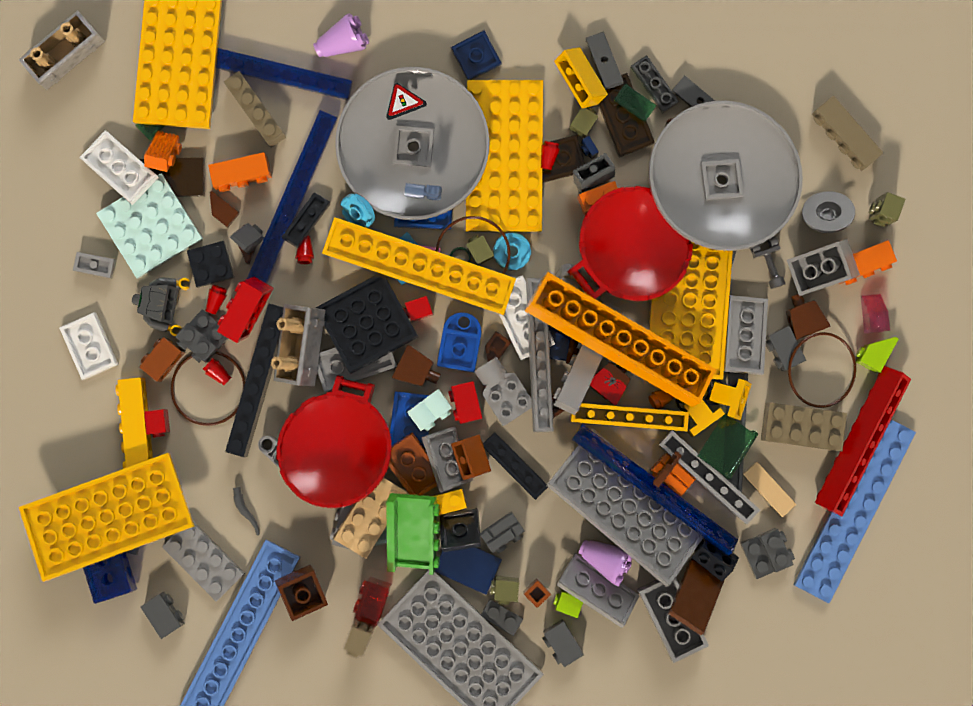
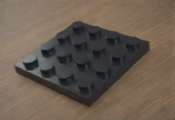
M380 273L316 307L317 309L325 310L324 326L350 374L418 338L385 275Z

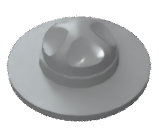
M831 191L820 192L806 200L803 205L802 216L805 223L812 229L823 233H835L850 226L855 217V207L852 201L843 194Z

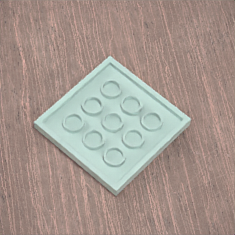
M162 173L157 175L159 178L133 205L122 197L96 213L137 279L203 239Z

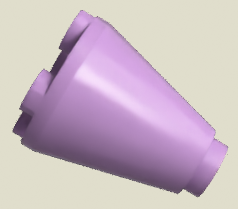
M350 13L346 14L318 38L317 42L313 44L319 57H329L364 50L366 45L369 44V39L360 29L362 25L358 16L353 17Z
M585 539L579 549V554L589 564L618 587L623 581L624 572L628 573L632 565L631 561L633 558L616 545Z

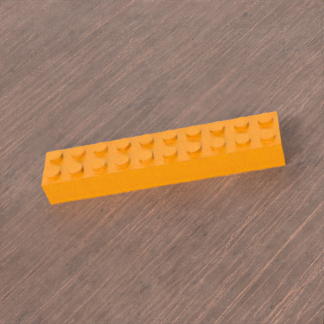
M549 272L541 278L524 310L691 407L701 403L716 371L715 368Z

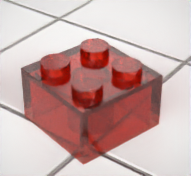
M369 577L367 581L364 580L359 591L362 597L361 599L358 598L353 609V613H356L354 619L377 626L392 584L373 577Z

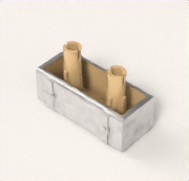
M77 10L37 45L28 50L19 61L37 83L48 90L88 55L95 52L105 41Z
M284 304L282 318L277 321V328L280 330L277 357H274L271 361V365L275 369L274 381L299 386H315L322 331L325 324L324 309Z

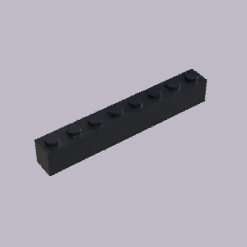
M268 303L225 450L226 453L248 457L273 371L271 361L274 357H277L280 338L277 321L282 318L284 307Z

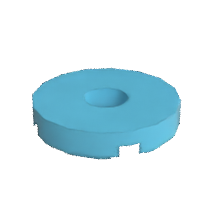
M351 193L342 199V214L346 221L365 228H369L373 224L375 214L365 198Z
M516 232L507 233L505 235L509 245L516 247L518 250L516 256H510L507 270H518L528 263L531 256V247L529 241L523 235ZM501 235L494 245V258L502 268H505L508 258L507 245L503 235Z

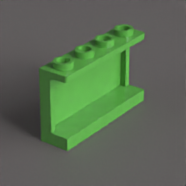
M390 493L386 502L387 572H395L397 567L429 569V575H434L435 569L439 568L440 557L437 556V551H439L440 540L437 539V534H439L440 522H437V516L440 513V504H437V497Z

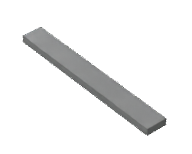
M541 278L526 279L527 305ZM527 313L533 432H553L549 327L547 323Z

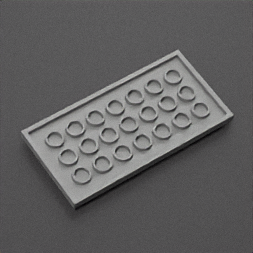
M592 428L546 486L667 587L672 583L711 527L661 485L659 488L655 486L652 477Z
M428 570L378 623V626L462 706H515L544 675L436 572H434V575H429Z

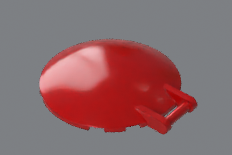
M643 186L620 187L600 197L586 213L579 234V249L582 260L567 272L575 278L584 292L594 299L606 291L624 300H651L666 294L682 280L692 258L693 244L674 230L664 219L655 204L651 188ZM584 267L599 287L597 291H593L578 271L579 269Z
M337 375L332 392L306 400L285 421L277 442V460L280 474L286 485L303 501L323 508L346 507L367 497L384 478L390 464L392 441L385 419L371 404L375 384H363ZM343 386L348 387L351 389L363 391L364 396L347 393L341 390Z

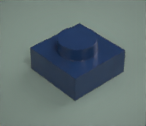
M590 136L584 138L581 143V150L585 156L589 155L590 159H593L598 155L599 151Z

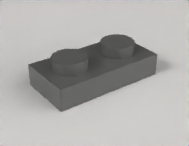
M489 599L481 613V616L513 636L523 621L521 616L492 599Z

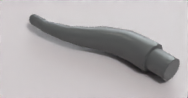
M241 487L233 488V498L237 509L251 522L255 528L256 535H260L255 518L245 506Z

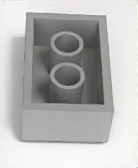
M848 239L787 260L799 296L860 276Z

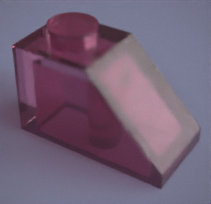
M881 294L861 296L865 334L890 331L889 314Z

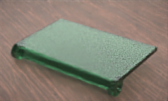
M725 413L697 457L726 478L731 479L757 438L758 433L754 430H748Z

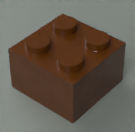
M311 565L274 580L292 621L328 605Z

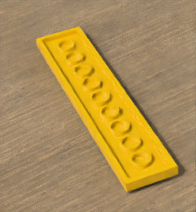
M336 217L333 219L322 252L324 255L501 315L505 313L516 278Z

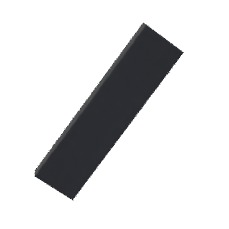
M495 432L483 443L484 449L535 500L548 488L547 484Z

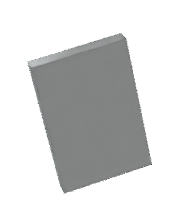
M455 426L421 437L440 493L474 481L473 478L462 480L451 443L460 441Z

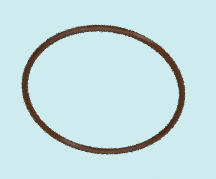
M479 216L462 217L450 223L442 231L436 244V252H438L440 241L445 232L457 222L466 219H479L492 224L503 235L507 245L508 258L502 274L506 273L510 263V245L502 229L491 220Z
M827 332L815 333L804 338L796 346L789 360L788 378L793 392L802 402L816 408L830 407L842 401L852 389L856 378L855 356L846 341L835 334ZM819 335L832 336L840 340L849 350L854 366L853 378L846 393L837 401L827 405H816L804 400L796 391L791 378V365L796 351L805 341Z
M216 352L215 354L227 358L237 367L241 374L244 388L245 377L239 365L229 356ZM190 355L185 358L176 368L171 381V396L179 413L187 420L203 426L218 425L232 418L236 414L238 407L230 416L214 423L195 421L181 411L174 396V381L181 366L192 356Z

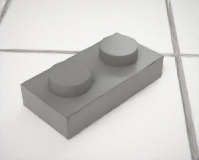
M77 252L73 271L112 279L116 260Z

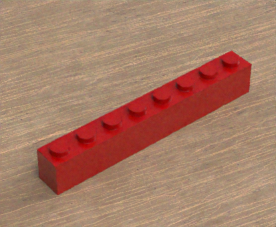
M884 366L882 371L878 373L877 380L869 391L868 398L861 407L857 420L853 423L847 439L843 442V450L835 458L834 465L826 476L822 489L817 494L815 501L817 505L841 517L843 516L911 381V378L903 372Z

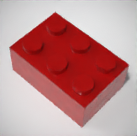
M256 277L246 279L243 282L240 281L235 289L237 293L234 299L231 298L226 306L228 309L226 315H222L218 321L219 328L217 332L236 343L249 337L274 288Z

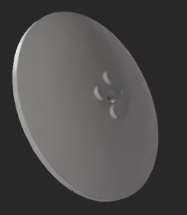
M402 67L386 71L371 78L349 99L337 126L336 156L341 173L354 194L365 198L375 211L397 219L422 220L436 217L452 210L462 203L476 188L488 161L489 131L485 116L478 102L457 80L429 68ZM395 83L400 84L427 102L426 107L388 120L386 117ZM411 142H416L419 144V148L417 151L412 152L408 149V145ZM410 183L425 186H441V200H430L426 196L424 199L406 197L404 195L405 185Z
M711 101L686 109L666 125L660 133L651 153L649 183L658 210L668 224L680 235L706 248L737 251L764 243L788 223L797 208L801 196L802 167L798 152L791 138L773 118L747 104L734 101ZM717 177H725L727 181L726 184H720L717 181Z

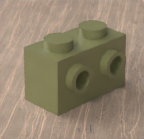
M889 192L883 194L870 206L869 213L871 215L869 220L874 221V224L880 227H885L898 221L906 199Z
M495 576V581L491 580V595H494V600H498V604H509L510 601L518 602L519 578Z

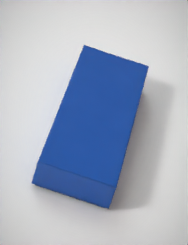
M452 210L439 216L422 220L394 218V227L444 230L452 223Z

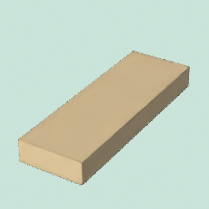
M755 462L743 473L748 482L780 517L783 518L796 506V503L758 462Z

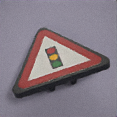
M395 83L386 117L388 120L426 107L427 102L400 84Z

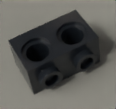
M709 534L701 540L691 557L721 581L734 571L739 559L737 555Z

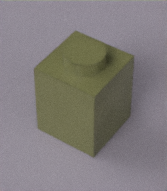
M590 107L581 108L571 123L569 130L582 138H586L598 119L597 112Z
M476 235L468 240L469 243L466 244V247L476 265L480 266L494 258V254L483 235L480 237Z

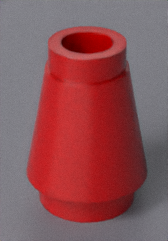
M544 141V144L541 145V168L552 170V166L560 151L558 143Z
M307 236L301 246L297 248L295 259H297L298 264H312L314 253L310 236Z
M212 285V288H209L205 311L216 315L227 297V289Z
M214 358L203 368L207 376L223 386L232 378L221 363Z

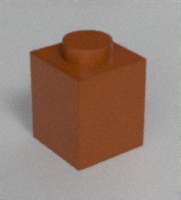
M537 578L523 591V594L536 608L551 595L550 591Z

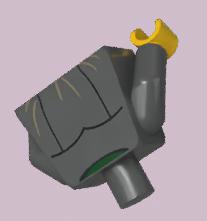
M160 277L152 281L149 286H143L140 294H134L132 297L133 305L138 306L137 313L143 315V320L151 328L163 332L170 331L171 335L176 336L177 334L173 332V328L178 327L182 329L180 325H169L173 323L179 288H176V286H180L182 290H188L189 287H183L181 284L184 281L190 282L189 279L181 278L177 281L176 278Z

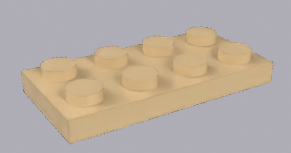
M383 478L372 493L353 504L333 539L367 559L387 526L386 502L390 493L407 494V492Z

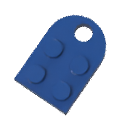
M460 312L453 314L447 319L442 333L437 362L438 367L475 373L481 339V326L473 315ZM461 317L469 319L468 327L462 328L459 326L458 321Z

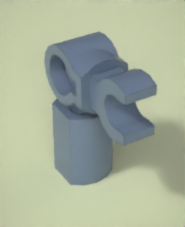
M410 183L405 185L404 195L406 197L424 199L426 196L430 200H441V186H425Z

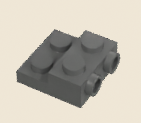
M203 309L175 336L178 339L176 343L184 350L190 349L193 352L191 356L199 363L201 361L207 363L229 338L217 332L219 328L218 322Z
M774 528L740 543L755 579L762 578L773 572L777 573L794 565L792 560L795 557L791 549L787 550L785 546L787 539L783 531L779 532L778 529Z

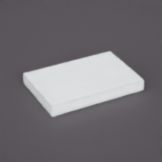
M95 312L59 328L81 380L88 379L119 365Z

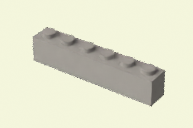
M604 300L602 301L604 305L615 310L621 315L623 314V309L618 308ZM580 342L576 347L579 349L578 354H573L569 365L572 366L570 371H565L561 379L564 384L562 388H557L553 396L556 399L554 406L573 415L579 410L603 357Z
M673 430L658 444L670 456L675 451L682 454L678 463L745 524H748L760 511L758 507Z

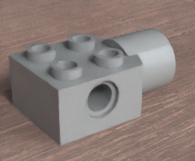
M497 357L474 371L485 387L482 395L502 426H505L532 408L531 397L516 374L507 373Z

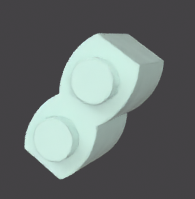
M438 389L407 413L420 431L424 429L429 431L436 425L434 421L438 418L445 419L451 414L450 409L453 407Z

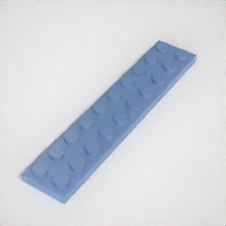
M891 419L843 516L841 517L830 511L793 584L794 586L830 604L916 434L915 431Z
M267 539L265 540L180 706L225 705L281 596L274 580L292 573L300 556Z

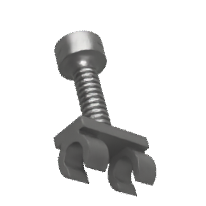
M776 235L767 240L770 249L761 251L759 245L750 248L753 258L765 257L771 275V280L769 281L771 289L786 284L784 278L778 275L771 253L781 249Z

